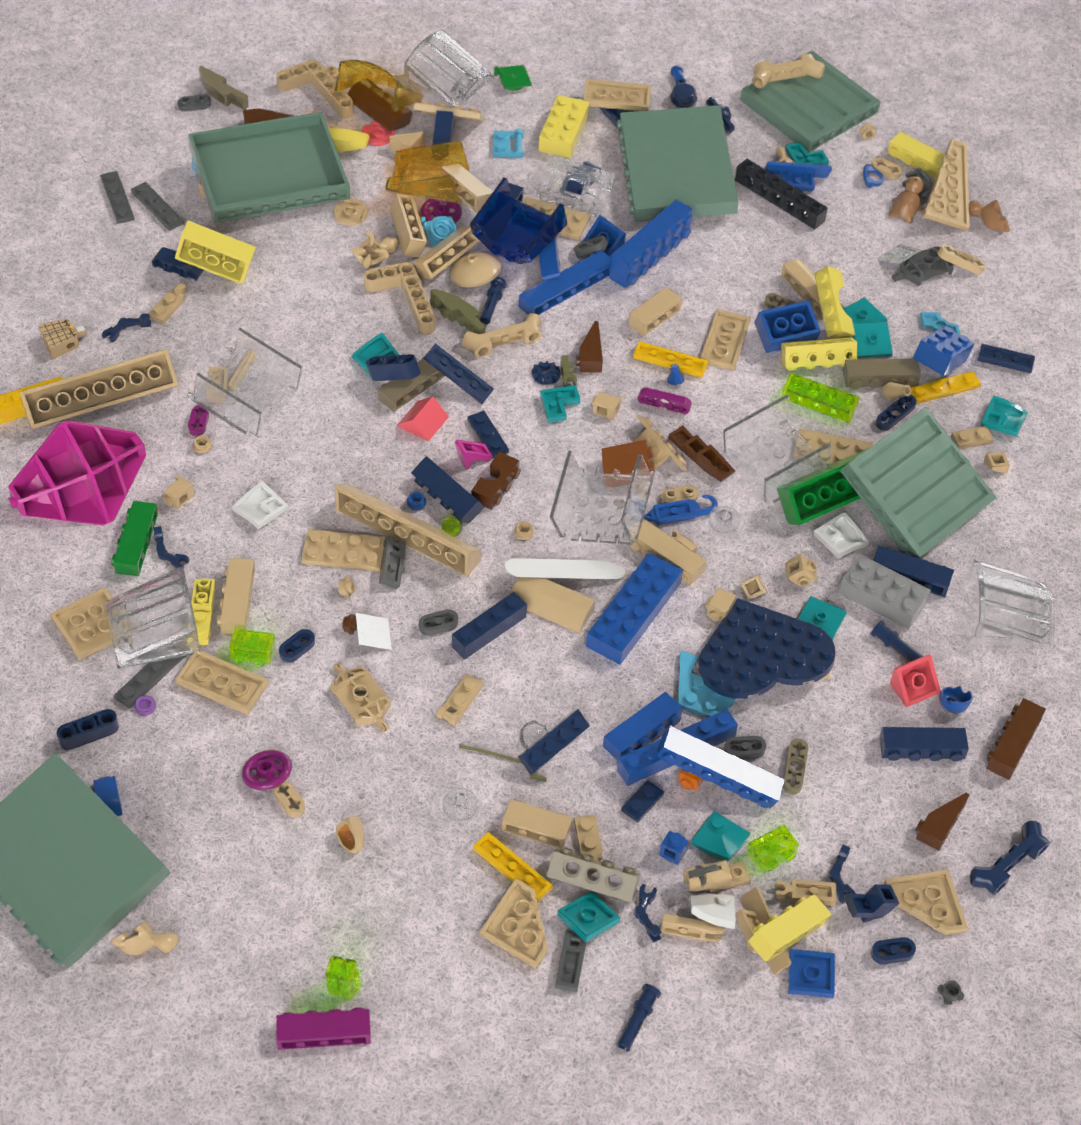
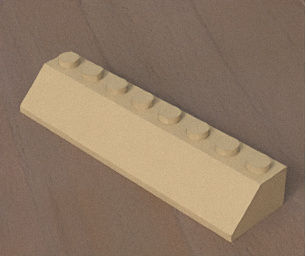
M168 349L25 390L20 392L29 427L34 429L178 386Z
M337 484L334 487L336 511L386 536H390L396 541L405 542L407 547L467 577L479 564L481 550L474 545H469L458 537H453L442 529L435 528L424 520H419L408 512H403L392 504H387L376 496L363 492L360 488L349 484Z

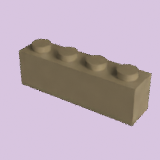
M422 358L417 362L421 372L419 376L413 379L390 380L381 385L378 389L379 400L395 412L444 378L445 375Z
M913 358L845 360L843 368L846 387L854 389L860 387L877 388L889 382L913 387L919 385L921 377L919 363Z

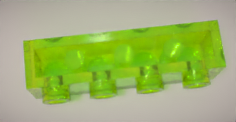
M790 373L781 399L851 423L860 401L858 396Z

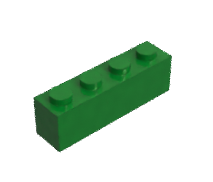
M133 501L131 508L127 509V521L122 525V537L117 541V552L113 554L111 561L112 566L115 568V573L133 576L140 575L154 530L153 527L158 517L156 503Z

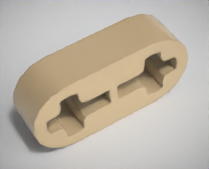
M878 157L873 159L871 167L880 171L883 176L892 180L901 177L902 169L900 166L884 158Z
M285 781L274 788L275 799L289 816L299 817L304 813L305 803L289 782ZM280 789L287 790L288 797L284 793H280ZM291 801H292L296 806L299 805V809H297V810H296L295 808H292V809H291Z

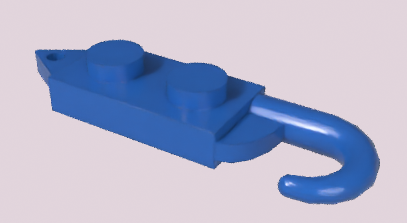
M706 494L702 495V498L709 499L712 502V505L707 508H700L699 504L691 499L653 505V509L645 514L643 519L655 522L657 525L695 519V517L714 513L718 508V502L715 497Z

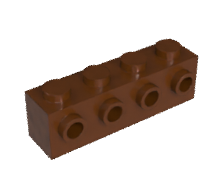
M1025 698L1022 699L1020 705L1015 704L1011 715H1013L1012 720L1009 718L1006 720L1003 726L1004 734L999 733L994 743L997 745L996 749L991 748L986 758L989 761L986 769L1008 780L1011 779L1044 716L1046 708Z

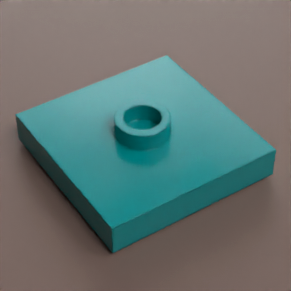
M865 297L843 308L844 312L852 319L853 324L887 322L888 320Z
M888 322L853 324L855 332L853 339L857 341V358L893 355Z
M810 596L798 619L820 627L833 640L847 611Z
M592 891L557 911V916L585 942L620 923V916Z

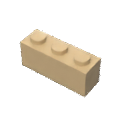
M666 287L662 291L657 292L651 299L646 300L637 309H633L630 312L629 325L643 336L647 335L681 310L682 298Z
M512 799L502 820L503 831L557 848L565 846L572 827V818L565 814H557L543 807H534L523 801Z

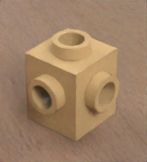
M802 554L785 562L787 578L799 587L807 586L817 580L816 564Z

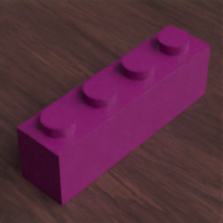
M356 1007L352 1010L344 1011L340 1009H331L328 1012L311 1010L300 1014L285 1012L282 1015H276L278 1050L371 1044L370 1009Z

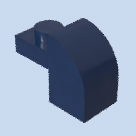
M875 884L865 894H848L844 898L852 917L861 918L863 923L887 915L900 904L892 886L887 884Z

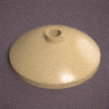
M472 252L457 259L451 266L449 275L451 281L458 286H481L499 275L502 264L499 257L490 252Z

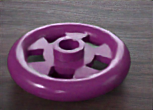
M434 197L422 205L420 213L421 217H425V222L432 221L433 219L430 216L434 215L435 217L452 216L454 223H456L461 218L462 210L460 205L451 198Z
M278 750L259 752L250 757L244 764L242 779L248 787L255 790L273 789L284 783L290 776L292 762L288 755ZM280 760L282 763L277 766L274 762ZM251 770H256L257 774L250 775ZM278 771L281 772L279 776L274 777ZM260 778L267 779L265 782H259Z

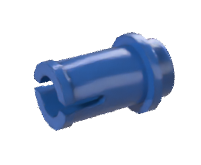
M679 65L673 66L670 74L674 77L676 85L679 84L678 82L686 83L682 67Z

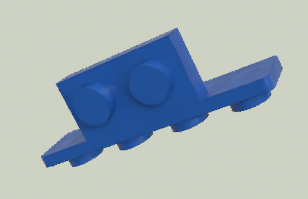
M771 161L767 162L764 169L774 175H779L780 179L800 191H814V177L828 178L832 171V166Z

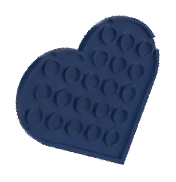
M737 598L727 616L723 618L702 649L699 656L698 670L704 684L715 693L729 698L747 699L749 695L759 694L760 696L768 692L777 682L798 686L803 685V682L819 681L831 671L835 662L836 651L833 640L820 627Z

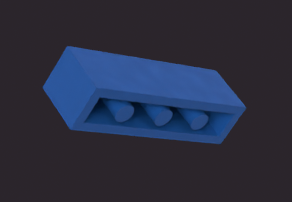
M665 691L606 734L603 739V747L618 761L619 757L650 744L651 739L655 736L661 737L670 725L676 726L681 720L682 707Z

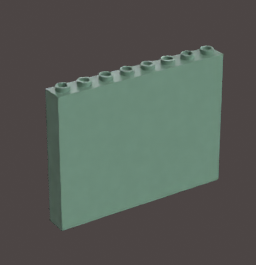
M720 105L620 113V120H617V128L621 130L619 132V141L623 142L621 143V154H624L622 156L623 166H626L624 167L625 178H628L626 179V188L630 190L628 192V202H632L630 204V214L634 215V221L654 219L676 199L693 209L692 217L737 214L738 197Z
M323 112L188 134L189 148L214 223L350 199V185Z
M56 753L0 802V902L4 906L9 904L12 907L9 912L18 921L22 919L26 923L23 927L31 936L36 934L39 937L36 942L45 951L50 949L53 952L50 957L59 966L64 964L69 968L76 963L171 874L168 868Z

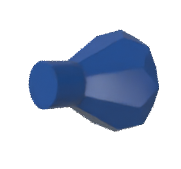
M671 365V373L667 378V383L672 385L683 383L684 377L679 371V365Z

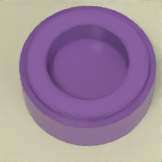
M140 696L134 703L135 710L139 715H150L156 709V702L151 696Z

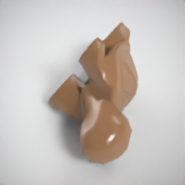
M914 176L906 181V190L892 199L893 205L892 210L889 212L890 217L898 216L905 219L907 223H912L913 216L918 211L923 212L920 198L917 195L924 186L921 178Z
M997 199L986 206L975 200L969 202V214L981 216L987 228L1005 232L1010 231L1008 221L1005 216H1002Z

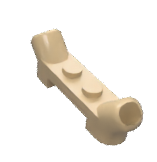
M811 54L799 55V60L771 64L769 60L762 61L753 67L754 76L752 83L755 87L762 89L768 82L807 75L819 79L824 73L825 65L815 60Z
M530 313L524 322L483 334L467 331L463 336L462 345L464 348L472 350L475 356L479 358L492 354L493 347L521 339L525 344L535 342L542 337V332L539 329L542 321L537 314Z

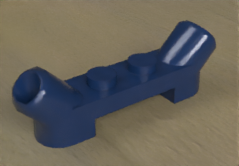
M1032 820L1025 822L1022 826L1023 842L1021 844H1014L1009 850V854L1006 857L1002 855L995 862L993 868L975 866L970 873V884L975 888H986L995 896L1007 885L1010 878L1007 872L1027 855L1035 860L1049 847L1051 842L1042 835L1041 824Z

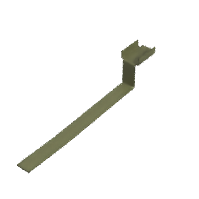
M459 744V748L486 753L489 755L522 763L520 759ZM530 774L531 779L547 781L545 776Z

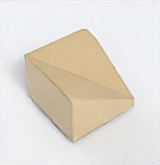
M1004 451L987 453L985 455L984 464L991 470L1008 473L1010 464Z
M760 574L740 583L748 601L768 592Z

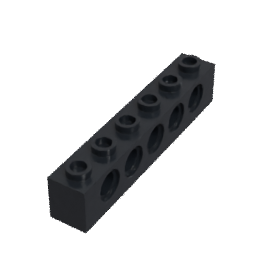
M748 158L736 167L735 181L814 230L825 222L828 207Z

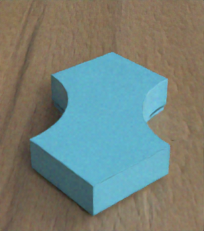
M920 312L922 328L936 331L945 326L952 328L954 332L960 335L958 324L945 321L941 318L939 312Z

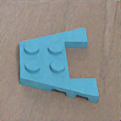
M681 650L678 704L682 709L706 718L723 710H728L737 699L719 695L709 689L704 684L701 676L692 673L698 661V656Z

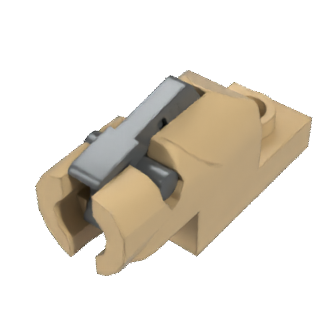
M726 860L683 869L684 883L688 882L689 884L686 888L687 891L697 892L707 889L709 893H714L751 883L744 862L728 865Z

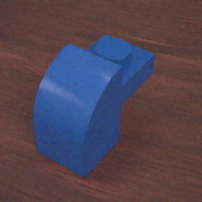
M104 776L98 780H93L95 794L117 816L123 815L116 777Z

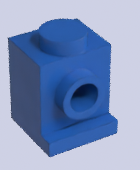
M669 830L661 843L659 856L679 865L688 850L689 840L685 839L680 833H673ZM667 850H670V851L676 853V856H674V855H672L671 853L667 852Z

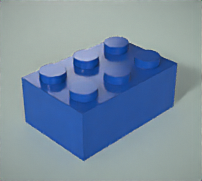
M809 300L760 311L754 321L766 353L781 350V343L817 340L821 333Z
M943 326L920 340L913 359L945 376L967 361L975 343L971 342L968 337L957 334L952 328Z

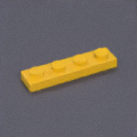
M641 341L638 342L633 354L634 359L671 369V365L678 364L680 372L703 378L709 362L705 359Z
M970 371L910 387V395L914 396L917 400L916 404L979 388L981 382L975 373Z
M489 832L473 845V850L512 883L516 878L535 890L537 903L552 890L553 885Z

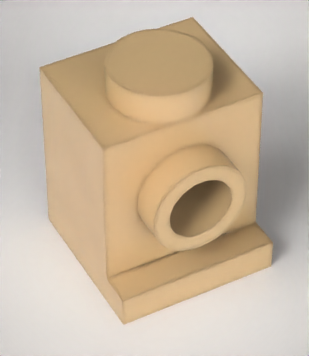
M599 392L597 396L593 397L591 403L593 413L614 420L621 408L622 396L618 395L616 398Z
M178 475L176 482L170 484L165 490L166 496L163 497L165 504L179 509L194 496L193 484Z

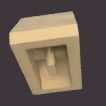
M423 131L390 136V150L412 158L423 146Z

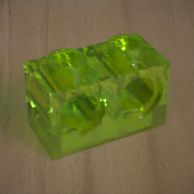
M784 824L749 842L746 853L760 872L766 869L771 871L784 860L789 862L797 855L799 843Z

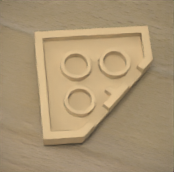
M948 869L885 879L884 884L892 886L900 902L897 906L944 935L967 932L968 926Z
M515 878L479 934L537 970L548 953V946L536 894L532 887Z

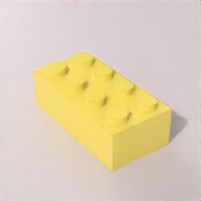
M557 95L539 136V151L571 158L589 115V102Z
M187 221L180 238L175 259L243 284L256 247Z

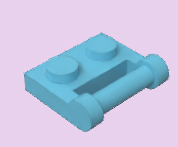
M523 130L494 131L493 157L522 158ZM510 138H515L514 151L510 150Z

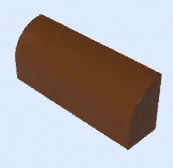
M369 79L358 81L348 91L347 94L353 100V105L390 132L410 124L413 111Z

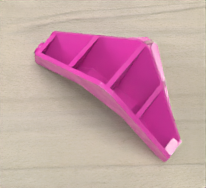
M69 420L55 427L9 484L10 497L8 501L13 509L17 508L22 516L104 526L115 520L146 457L145 444L137 433L133 431Z

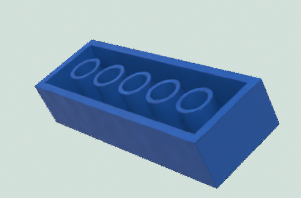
M677 199L611 255L609 279L624 288L634 285L641 275L644 276L651 266L657 265L660 258L666 257L673 247H678L683 238L687 239L691 233L690 226L693 220V209Z
M648 553L587 633L586 647L621 665L681 584L683 570Z

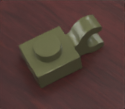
M568 355L561 356L560 369L563 387L567 386V382L577 385V377L571 374L573 373V363L569 362Z

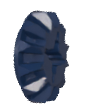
M548 360L545 363L539 361L538 364H534L531 372L532 378L543 385L554 384L561 376L560 367L556 366L555 362L549 363Z

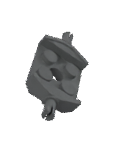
M932 247L920 251L900 263L901 272L892 275V279L894 282L907 279L920 286L922 281L948 272L951 275L954 267L952 263L939 257L937 252L940 247Z

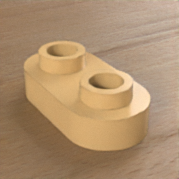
M692 485L668 488L661 493V502L664 504L686 499L697 501L699 492Z

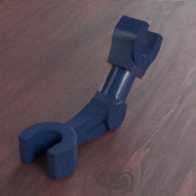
M144 313L139 318H120L114 328L110 327L102 332V337L105 339L111 335L109 340L113 343L119 337V332L122 329L135 325L151 327L150 315Z
M161 526L153 527L157 542L158 558L171 562L172 566L183 571L184 565L179 563L181 561L189 563V557L183 554L176 553L173 555L168 553L163 544L164 539Z
M844 844L840 849L836 863L832 866V870L829 873L830 880L836 884L837 897L842 904L845 903L844 894H855V891L848 884H844L840 875L842 866L846 862L851 847Z
M642 884L639 892L640 902L635 909V917L644 925L648 936L655 943L661 939L659 934L662 932L656 924L653 925L650 921L646 909L648 904L650 905L656 898L657 888L654 887L651 893H645L646 885Z

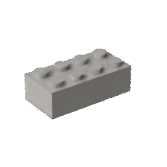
M860 554L842 579L839 594L910 629L926 605L931 590Z

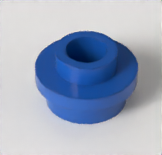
M413 492L407 498V506L411 510H421L426 505L425 497L419 492Z

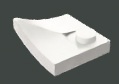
M262 481L234 504L232 510L248 520L257 529H260L286 512L288 505Z
M845 512L814 530V536L838 559L869 545L862 531Z
M698 892L690 893V912L711 924L735 929V896Z

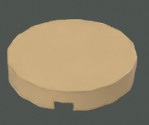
M348 199L341 203L338 202L334 206L333 215L341 224L357 225L367 218L368 208L360 200Z

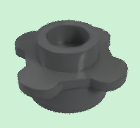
M954 980L948 981L944 985L941 984L937 988L938 993L942 994L943 1001L947 1005H951L956 1000L962 1001L964 998L960 985Z

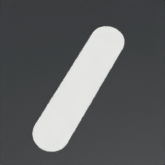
M513 558L505 563L507 572L516 577L620 579L625 575L624 568L605 560Z

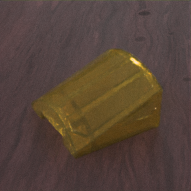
M345 60L339 63L335 86L336 92L348 89L358 81L369 79L376 85L380 83L395 89L391 111L395 112L423 99V94L416 83L402 72L363 60Z
M462 141L396 150L394 157L395 169L392 177H388L385 185L388 192L462 203L458 197L452 175L441 176V167L460 164L469 171V164Z

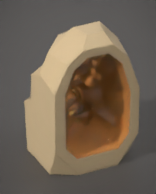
M358 816L348 817L336 825V836L341 846L346 851L358 854L363 848L364 826Z

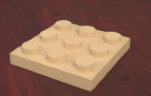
M105 587L50 614L51 620L79 661L134 634V628Z

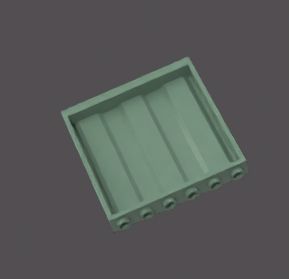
M812 50L806 54H811L815 60L825 65L821 78L817 79L807 75L768 82L762 89L755 87L752 83L742 89L740 101L795 143L801 142L808 153L877 114L881 103L879 99Z
M927 407L840 470L904 554L916 558L923 556L996 499L993 491L982 480L980 474L975 471L969 460L958 449L956 443L951 440L945 429L941 427Z

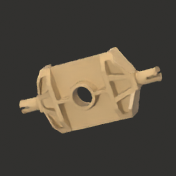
M340 662L335 663L333 669L339 676L333 681L330 690L352 716L355 725L374 723L382 733L385 730L388 731L390 727L383 720V716L391 707V701L367 669L357 667L345 670ZM359 690L366 692L363 696H358L355 693Z

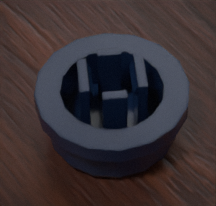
M687 83L677 84L670 94V100L678 107H691L697 101L696 89Z

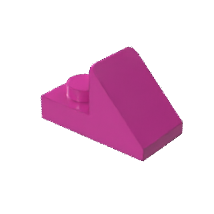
M458 439L455 441L458 457L466 470L469 469L475 460L489 462L493 457L484 443Z

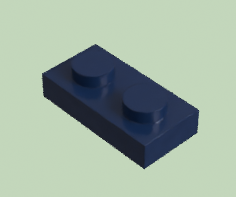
M647 780L624 804L621 811L639 823L662 798L664 791Z

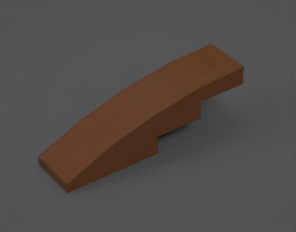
M684 426L669 434L668 439L707 474L720 482L735 473L733 467L711 444L707 446L698 435L693 437Z

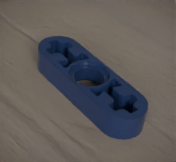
M912 395L899 398L877 416L876 427L882 431L890 430L915 409L916 398ZM898 411L901 415H893L891 412Z

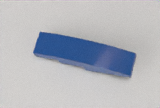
M554 231L539 235L538 247L542 279L547 280L560 276V260L556 233Z

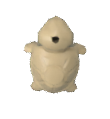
M366 232L369 238L359 248H352L353 255L357 256L365 269H369L384 259H388L389 253L394 254L399 243L395 237H385L379 242L373 233Z
M145 921L133 928L135 934L129 936L126 931L111 940L112 945L119 948L122 952L136 956L151 950L153 947L158 948L162 952L169 953L178 945L179 938L177 934L171 932L155 934L152 932L148 922Z

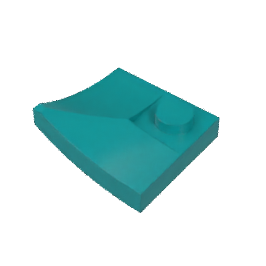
M382 332L352 354V358L370 377L366 366L368 359L376 356L399 355V353Z
M993 395L981 422V427L987 426L988 429L1017 437L1028 412L1006 399Z
M714 811L692 839L691 845L709 856L729 862L742 848L751 833Z

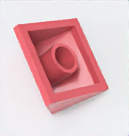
M432 396L417 401L397 426L430 441L449 416Z
M930 654L894 668L890 685L906 707L941 692Z

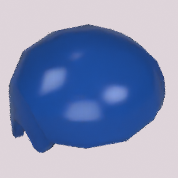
M961 686L955 688L944 687L939 694L940 704L947 711L954 714L965 712L973 700L972 692H963Z

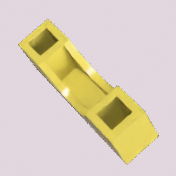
M827 266L814 273L827 337L830 339L850 338L855 335L852 319L844 312L839 301V290L845 287L841 270Z

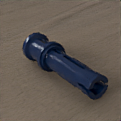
M496 277L491 281V287L487 290L488 298L480 316V322L483 324H490L497 302L501 300L503 296L502 291L506 288V281L504 279Z
M880 621L872 630L871 636L878 637L884 642V646H891L909 661L923 657V655L901 640L896 631L893 632L888 629L883 621Z
M643 984L642 993L633 1004L634 1011L616 1043L618 1048L623 1050L627 1048L626 1051H630L644 1020L652 1014V1007L656 999L661 996V991L655 986Z

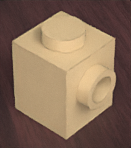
M718 588L713 597L709 596L706 601V615L713 621H722L734 605L736 595Z

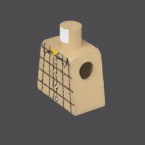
M68 319L38 325L41 338L52 359L78 348V338L86 336L83 325L73 328Z

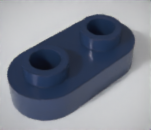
M308 629L296 632L280 645V658L285 662H294L315 645L314 633Z
M907 937L879 940L873 944L871 957L876 963L882 965L909 961L916 952V945ZM900 948L906 949L907 953H902ZM883 951L886 956H881L878 952Z

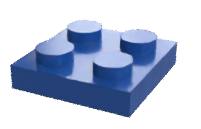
M790 949L789 958L791 965L789 966L788 994L834 998L835 953Z

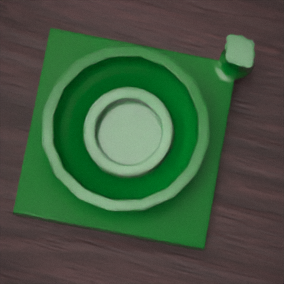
M524 65L494 67V76L499 75L504 89L517 91L524 87L532 86Z

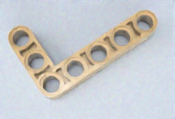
M308 60L277 73L278 90L286 92L311 83L341 118L353 116V100L319 61Z
M403 262L365 271L364 288L367 291L375 292L401 286L420 333L429 335L434 332L435 316L413 264Z

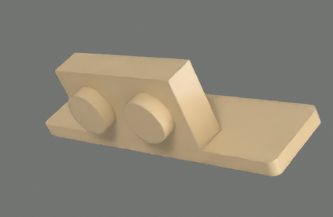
M638 415L637 418L646 427V430L633 442L647 441L648 447L653 449L654 458H651V461L654 462L655 468L659 467L671 456L684 472L688 469L684 466L686 461L679 454L676 456L673 453L675 451L674 447L669 442H663L662 439L665 437L658 429L654 431L651 428L654 425L647 417L643 419Z
M754 887L741 897L745 910L741 909L735 915L738 920V926L745 936L748 949L751 953L758 954L748 941L754 935L752 931L761 923L766 925V922L772 916L760 889ZM786 950L767 961L773 974H778L791 965V960Z

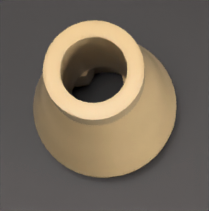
M889 382L883 386L882 393L884 398L894 400L909 396L911 388L909 385Z

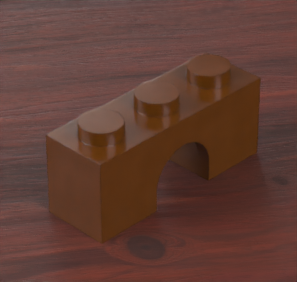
M498 452L490 464V475L497 479L486 480L480 477L471 490V495L490 510L495 505H499L504 491L508 492L512 480L517 479L520 475L519 460Z

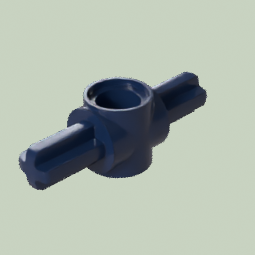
M709 97L706 100V105H720L724 129L731 134L735 130V126L730 121V109L728 106L723 107L715 99Z

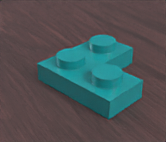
M801 142L785 146L788 157L794 163L829 165V159L823 150L807 153Z
M576 385L540 390V398L548 423L566 420L567 415L564 406L580 404V396Z

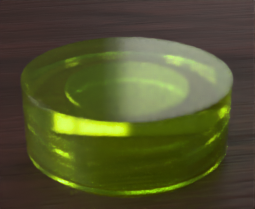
M448 517L442 523V530L456 537L462 531V523L455 517Z

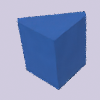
M599 215L583 241L605 236L608 245L604 252L611 258V255L625 243L626 233L602 215Z

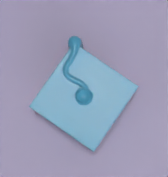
M438 216L428 222H425V217L420 219L432 248L457 230L452 216Z

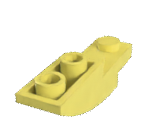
M195 579L191 616L187 635L188 645L209 644L214 610L215 579Z

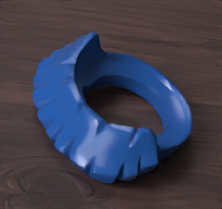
M869 164L864 165L863 181L866 186L871 188L872 186L882 185L884 182L882 173L872 168ZM868 173H876L881 180L875 181L871 179Z

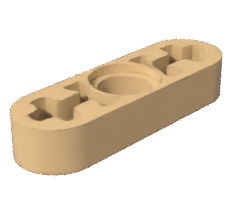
M942 244L937 252L942 259L977 275H980L986 268L985 263L980 259L947 244Z

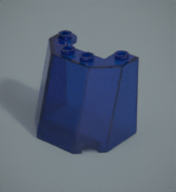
M503 177L471 221L470 227L472 234L491 253L500 255L509 262L524 264L532 262L567 226L568 222L564 204L559 203L550 216L515 200L511 195L507 178Z

